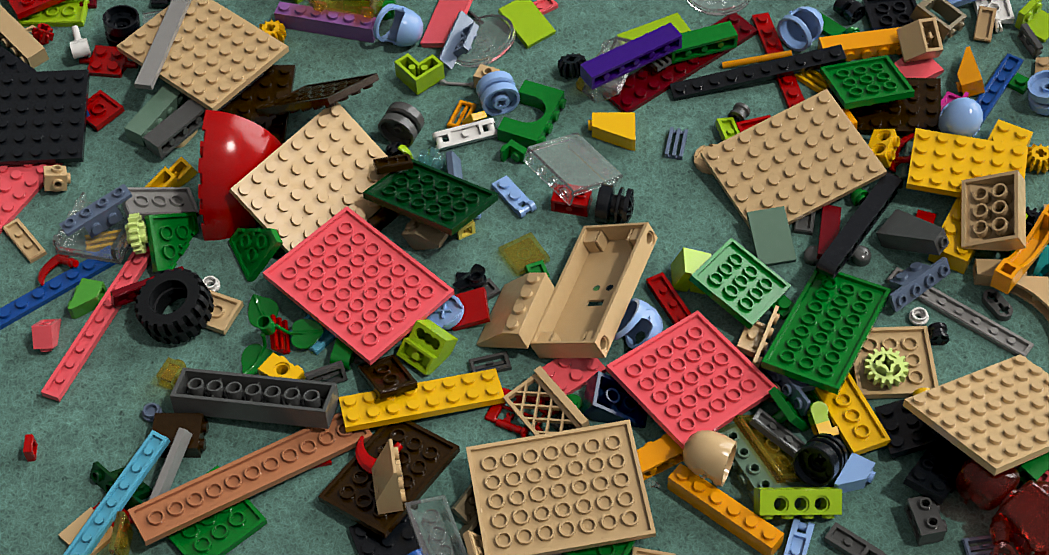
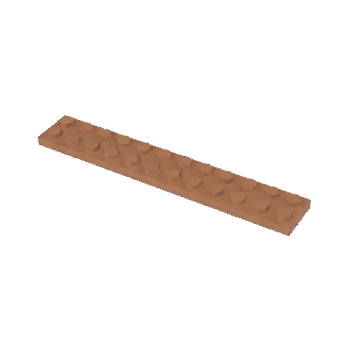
M339 412L334 415L329 429L304 428L128 509V513L147 546L354 449L360 436H364V443H366L373 434L369 428L346 433L342 413Z

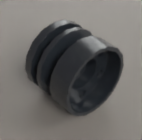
M117 5L109 8L103 14L102 20L109 46L116 47L141 27L139 13L131 6Z
M602 183L596 201L595 222L608 224L612 216L614 217V224H619L620 218L621 224L629 223L634 209V189L628 188L626 196H624L625 188L621 187L618 195H616L614 185Z
M820 433L814 435L794 456L793 468L796 475L809 486H826L845 466L847 462L846 448L837 437L831 434Z

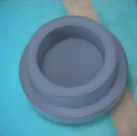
M148 403L143 408L142 416L145 421L153 422L155 413H163L158 404Z

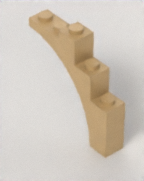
M975 259L973 266L974 285L990 286L994 270L1002 260ZM1026 271L1009 293L1019 296L1033 305L1049 322V277L1027 276Z

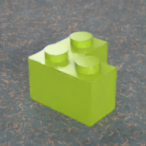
M409 53L394 61L396 76L417 95L445 78L444 64L433 54L421 62L416 61Z

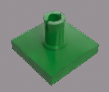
M776 387L768 391L780 408L771 416L780 424L788 419L790 423L803 432L811 428L784 393Z

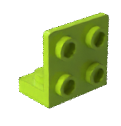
M1030 0L1019 11L1015 27L1020 29L1021 24L1027 23L1038 40L1046 42L1049 39V13L1041 10L1043 4H1041L1042 0Z

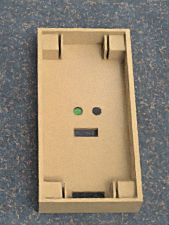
M648 222L583 226L530 343V346L539 358H606L658 238ZM589 302H603L602 306H588Z

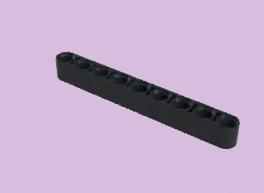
M889 172L881 177L821 256L816 266L817 272L832 279L838 275L895 198L898 188L901 189L903 185V178Z

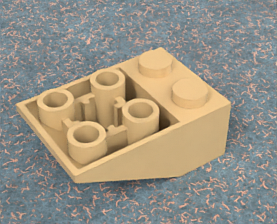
M389 439L372 467L378 515L403 511L402 502H406L398 446L394 447L392 439Z

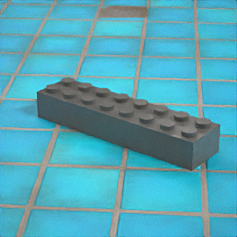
M183 368L170 394L174 413H203L204 416L329 429L339 404L337 383Z

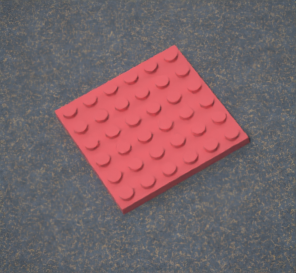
M698 310L606 365V371L682 450L692 434L701 430L718 431L771 397L768 391L773 387L778 389Z

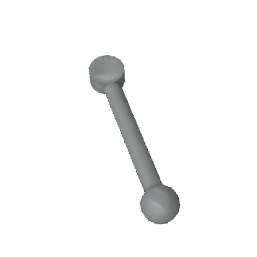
M444 79L439 81V85L443 86L454 85L474 88V82H448Z

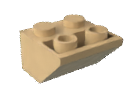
M936 17L918 19L896 30L904 63L938 58L944 50Z

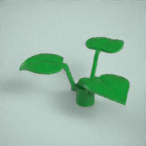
M253 294L249 303L248 318L253 326L260 329L263 346L255 343L245 348L241 357L242 373L252 375L259 373L258 368L273 353L272 350L266 349V335H272L276 329L292 335L291 342L298 349L312 347L322 336L324 329L316 321L299 319L292 325L293 332L288 331L275 324L270 318L272 314L276 315V317L278 316L279 307L277 303L270 298Z

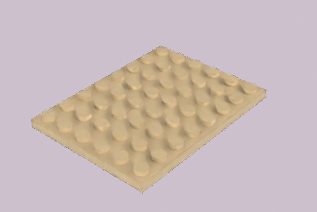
M192 0L158 77L206 109L217 111L288 53L289 47L214 0ZM169 6L116 46L117 50L142 66Z
M828 89L701 152L702 159L748 227L747 212L784 206L788 224L790 225L796 220H800L821 209L823 206L829 205L887 174V170Z
M336 102L335 106L323 109L235 184L229 192L264 229L272 228L277 230L283 242L280 247L288 253L346 206L365 221L376 213L382 206L364 199L363 192L389 174L377 175L373 165L374 159L388 156L347 111Z
M1022 355L1014 356L904 399L903 406L994 476L1049 452V374Z
M630 420L466 447L484 555H552L656 537Z

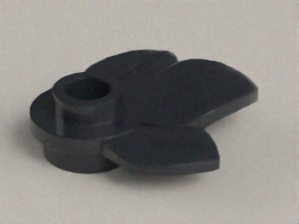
M474 264L471 272H457V282L453 283V286L458 289L482 287L487 281L484 275L486 272L485 268L479 264Z

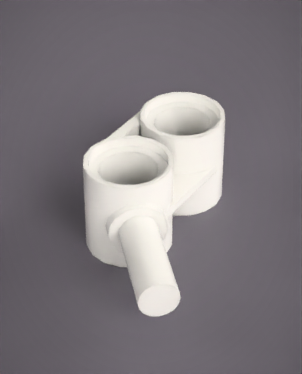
M77 25L72 26L74 41L70 42V48L73 58L78 59L91 55L87 38H81Z

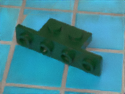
M96 461L92 465L90 479L107 493L125 467L109 472ZM142 481L124 509L128 512V509L144 503L142 500L151 495L152 489Z

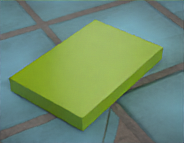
M514 0L498 9L500 16L527 49L554 35L556 32L531 0Z

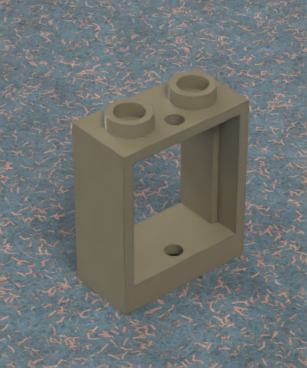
M923 0L916 5L910 18L916 21L918 19L936 17L941 41L943 42L947 38L951 39L956 31L960 32L963 29L967 15L947 0ZM933 9L935 12H937L951 24L947 25L945 22H943L941 19H939L937 16L931 13L930 10Z

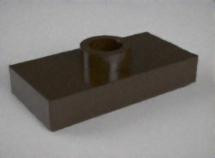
M408 153L373 160L377 175L413 169V162Z

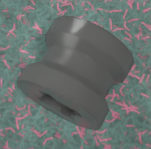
M738 102L733 106V110L730 111L728 117H733L735 122L744 121L750 114V108L746 104Z

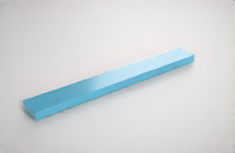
M154 430L150 432L63 555H90L171 442L169 438Z

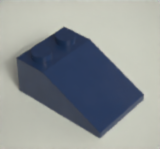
M598 371L587 380L581 411L585 417L601 423L630 420L631 427L645 428L647 412L612 376Z

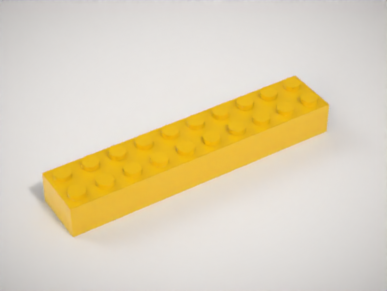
M998 119L988 140L1029 147L1033 132ZM957 197L942 225L949 244L940 255L929 254L928 260L935 263L942 257H946L950 269L964 274L976 250L961 248L962 198Z

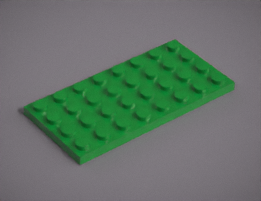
M815 268L764 356L761 367L838 395L886 304L891 289L839 272L832 279L817 272Z

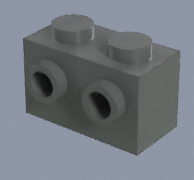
M924 495L908 498L904 510L918 546L943 541L948 529L946 521L942 520L940 516L939 503Z

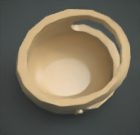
M697 431L688 438L684 445L682 455L684 463L695 475H702L705 479L707 477L715 485L722 487L726 482L735 458L737 441L715 431Z

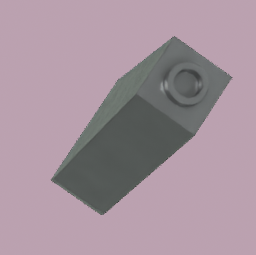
M899 209L892 213L876 233L881 246L889 249L940 255L949 244L944 228Z

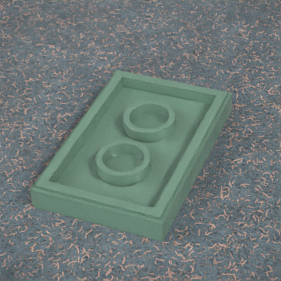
M785 207L747 212L756 258L766 266L795 262L797 259Z

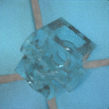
M429 146L428 149H422L418 155L419 162L441 170L445 165L444 153L439 152V148Z

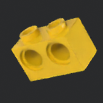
M874 129L868 146L884 168H890L892 161L895 159L897 147L900 146V138L897 136L895 129Z

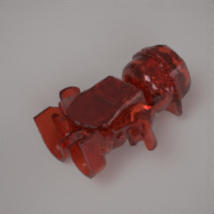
M969 457L964 462L955 479L956 488L964 499L963 502L967 505L969 500H971L984 511L994 510L999 507L992 517L989 527L992 544L995 546L989 555H1016L1013 547L1009 545V541L1014 543L1020 555H1049V482L1029 480L1017 489L1016 487L1020 482V473L1015 467L994 476Z

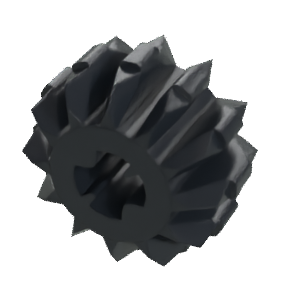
M580 53L561 56V59L558 60L560 76L565 79H578L581 76L580 64L586 61L585 56Z

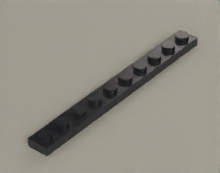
M840 44L671 83L670 90L674 101L689 99L811 71L823 66L845 63L846 56Z

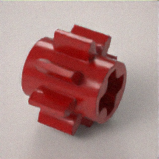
M40 23L37 24V28L33 27L32 35L41 45L48 44L49 40L53 41V29L48 24Z

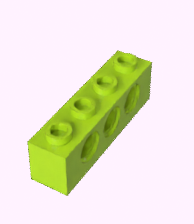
M836 487L754 488V513L761 515L762 519H773V515H781L782 519H794V515H801V518L814 519V515H822V518L833 519L835 515H842V489ZM777 498H780L781 504L775 509L774 502ZM800 498L801 505L795 508L794 503L796 499ZM820 498L821 505L816 508L815 501Z

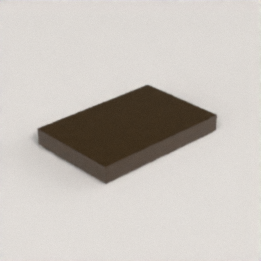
M394 354L378 359L371 366L368 363L358 366V372L380 400L418 388L417 381Z

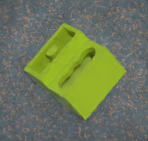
M429 319L416 320L409 337L403 339L396 355L423 374L430 375L451 355L458 339Z

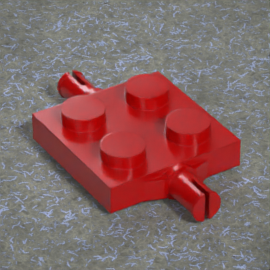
M95 45L91 57L79 58L80 64H89L90 76L122 78L123 72L127 68L137 69L138 66L136 62L128 61V57L120 53L115 46Z

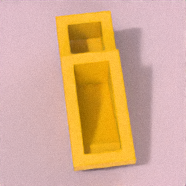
M180 157L169 169L165 166L145 187H181L189 182L198 172L183 157Z

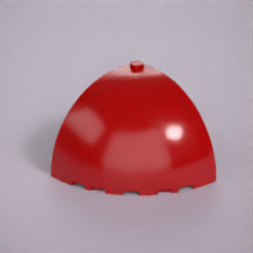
M206 110L202 125L204 141H200L201 158H199L198 173H200V184H198L199 214L203 215L204 223H201L204 241H215L231 238L237 228H257L260 226L229 190L282 144L269 131L246 118L227 112Z

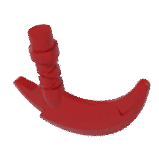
M914 133L900 139V146L897 147L895 159L889 168L892 172H896V166L899 164H910L911 155L904 157L899 156L902 147L914 138Z
M74 250L61 254L58 253L43 265L37 276L41 286L45 284L47 274L58 264L67 265L71 268L78 267V260L68 258L74 253Z
M360 436L355 450L356 459L363 470L372 474V467L377 459L367 453L364 448V436ZM397 442L394 445V447L398 446V451L400 453V450L403 448V446L399 442Z

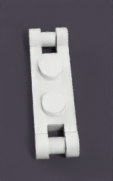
M494 118L434 132L432 137L433 140H436L437 145L435 147L437 152L498 137L497 129L494 127ZM483 127H487L488 131L484 132ZM447 137L448 141L443 142L442 138Z

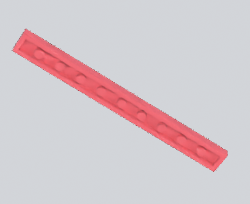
M148 246L146 253H131L41 390L42 396L58 402L61 401L121 308V306L117 308L112 306L111 291L138 282L151 262Z

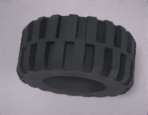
M174 268V270H164V273H157L153 279H148L146 285L142 286L139 290L140 295H137L135 312L138 321L150 337L164 344H170V342L172 344H179L180 341L186 342L190 340L192 336L196 337L201 329H205L207 321L210 322L211 313L214 311V300L211 292L199 275L188 269ZM180 298H186L184 304L179 309L169 314H163L170 303Z

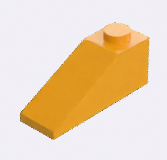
M970 46L965 49L957 73L958 82H955L957 91L961 92L962 95L968 92V97L985 93L983 79Z

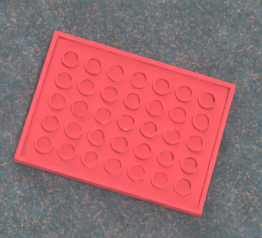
M347 206L262 272L266 280L370 366L410 333L416 320H425L454 295L453 288Z

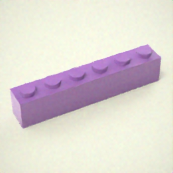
M281 1L274 12L275 20H279L287 29L371 43L375 41L373 29L376 17Z

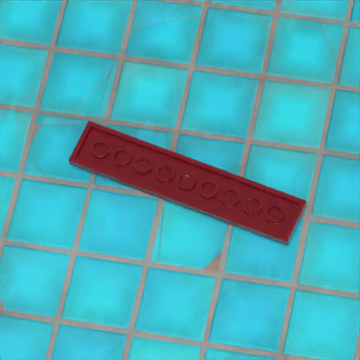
M735 11L713 24L731 21L738 34L737 46L758 33L754 26ZM732 49L674 63L660 71H656L651 66L646 65L605 90L603 96L621 112H633L670 89L671 83L683 81Z

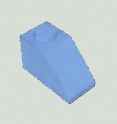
M852 452L836 479L834 487L842 489V493L863 489L867 482L872 483L876 472L873 471L875 462Z

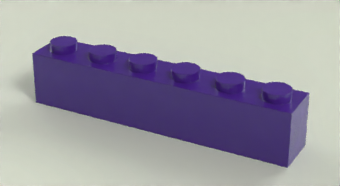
M672 23L661 26L580 64L581 78L593 90L682 48V34Z

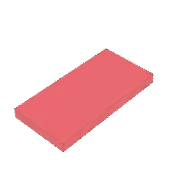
M439 0L421 40V46L424 48H443L458 13L463 11L467 14L473 0Z

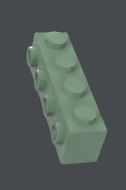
M165 83L124 127L128 140L146 147L143 137L186 103V95L170 84Z
M741 425L721 433L737 441L736 454L731 470L736 471L740 484L743 487L746 486L753 503L754 488L782 487Z

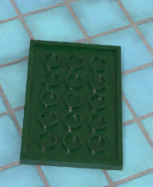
M412 159L413 169L389 173L363 192L364 199L451 236L498 201V193Z

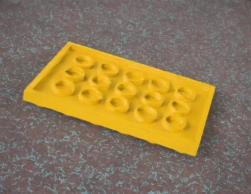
M916 128L906 188L962 198V180L1018 170L1025 180L1028 147Z

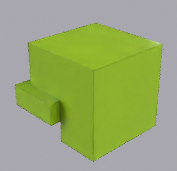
M683 247L671 263V278L674 289L687 292L690 288L691 292L705 294L690 282L689 278L711 257V253Z

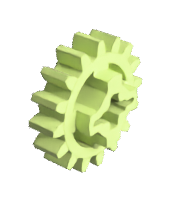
M140 213L129 214V223L125 225L127 243L133 247L135 254L146 253V244L149 243L146 223L142 220Z
M881 347L880 352L874 349L873 354H868L864 363V373L868 374V380H874L873 385L880 383L881 388L887 385L891 389L892 384L898 387L900 382H905L909 372V362H905V356H899L900 351L893 353L892 348L885 351L884 347Z

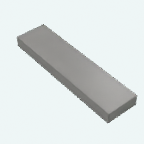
M178 428L149 500L170 490L193 435L188 430Z

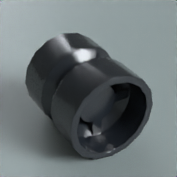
M836 0L833 10L853 25L862 19L866 12V6L856 0Z

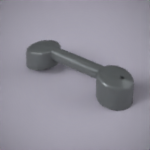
M859 245L852 254L851 260L857 266H866L870 262L871 252L867 247ZM810 246L804 251L803 259L806 264L817 266L819 259H816L818 246Z

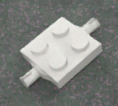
M1010 0L973 1L976 16L979 6L997 8L994 22L996 32L1003 31L1002 24L1014 23L1015 18Z

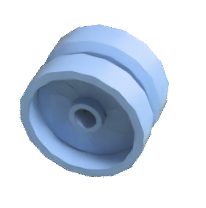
M1042 70L1032 75L1027 82L1028 101L1032 111L1046 116L1049 115V70Z
M505 71L490 72L484 75L476 85V92L485 113L491 116L509 113L520 102V95L515 87L513 77Z

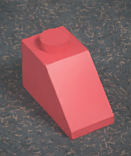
M42 319L31 326L33 349H40V352H49L58 345L61 319Z

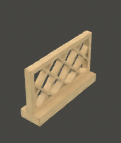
M541 366L534 370V375L503 396L505 402L534 436L553 433L549 431L550 423L560 424L559 431H563L564 424H572L575 428L590 426L588 419ZM536 382L539 385L538 392L528 391V386ZM516 395L523 396L521 404L513 403L510 399ZM526 396H537L536 404H525ZM540 397H549L550 405H539ZM524 409H535L533 417H524ZM538 409L549 410L548 417L537 418ZM552 410L561 411L562 418L552 419ZM536 422L546 423L545 431H536Z

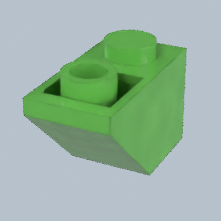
M81 279L79 285L75 288L72 300L68 302L67 306L72 319H77L95 310L107 291L103 281Z

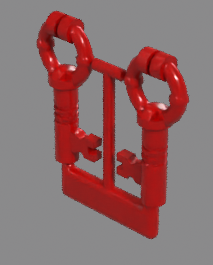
M502 388L504 396L508 394L510 391H512L507 388ZM514 396L516 401L513 403L521 404L523 396ZM526 396V402L536 404L537 397ZM540 397L539 405H545L546 401H550V398ZM506 402L491 405L484 417L485 420L496 423L497 427L515 432L521 438L528 435L530 430L526 426L521 427L511 423V420L515 417L514 414L510 415L507 412L506 418L503 420L498 418L502 409L514 412L505 405ZM539 409L544 414L541 418H545V415H548V410ZM552 410V415L559 414L560 411ZM523 413L525 417H533L531 414ZM538 422L537 425H535L536 431H543V429L539 427L541 425V422Z

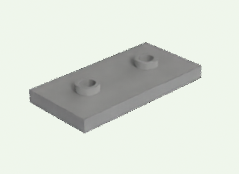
M127 187L132 197L122 203L127 218L129 214L140 213L142 219L147 215L196 212L197 217L199 216V209L189 187Z

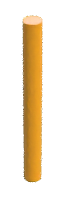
M792 50L722 62V67L726 69L792 56Z

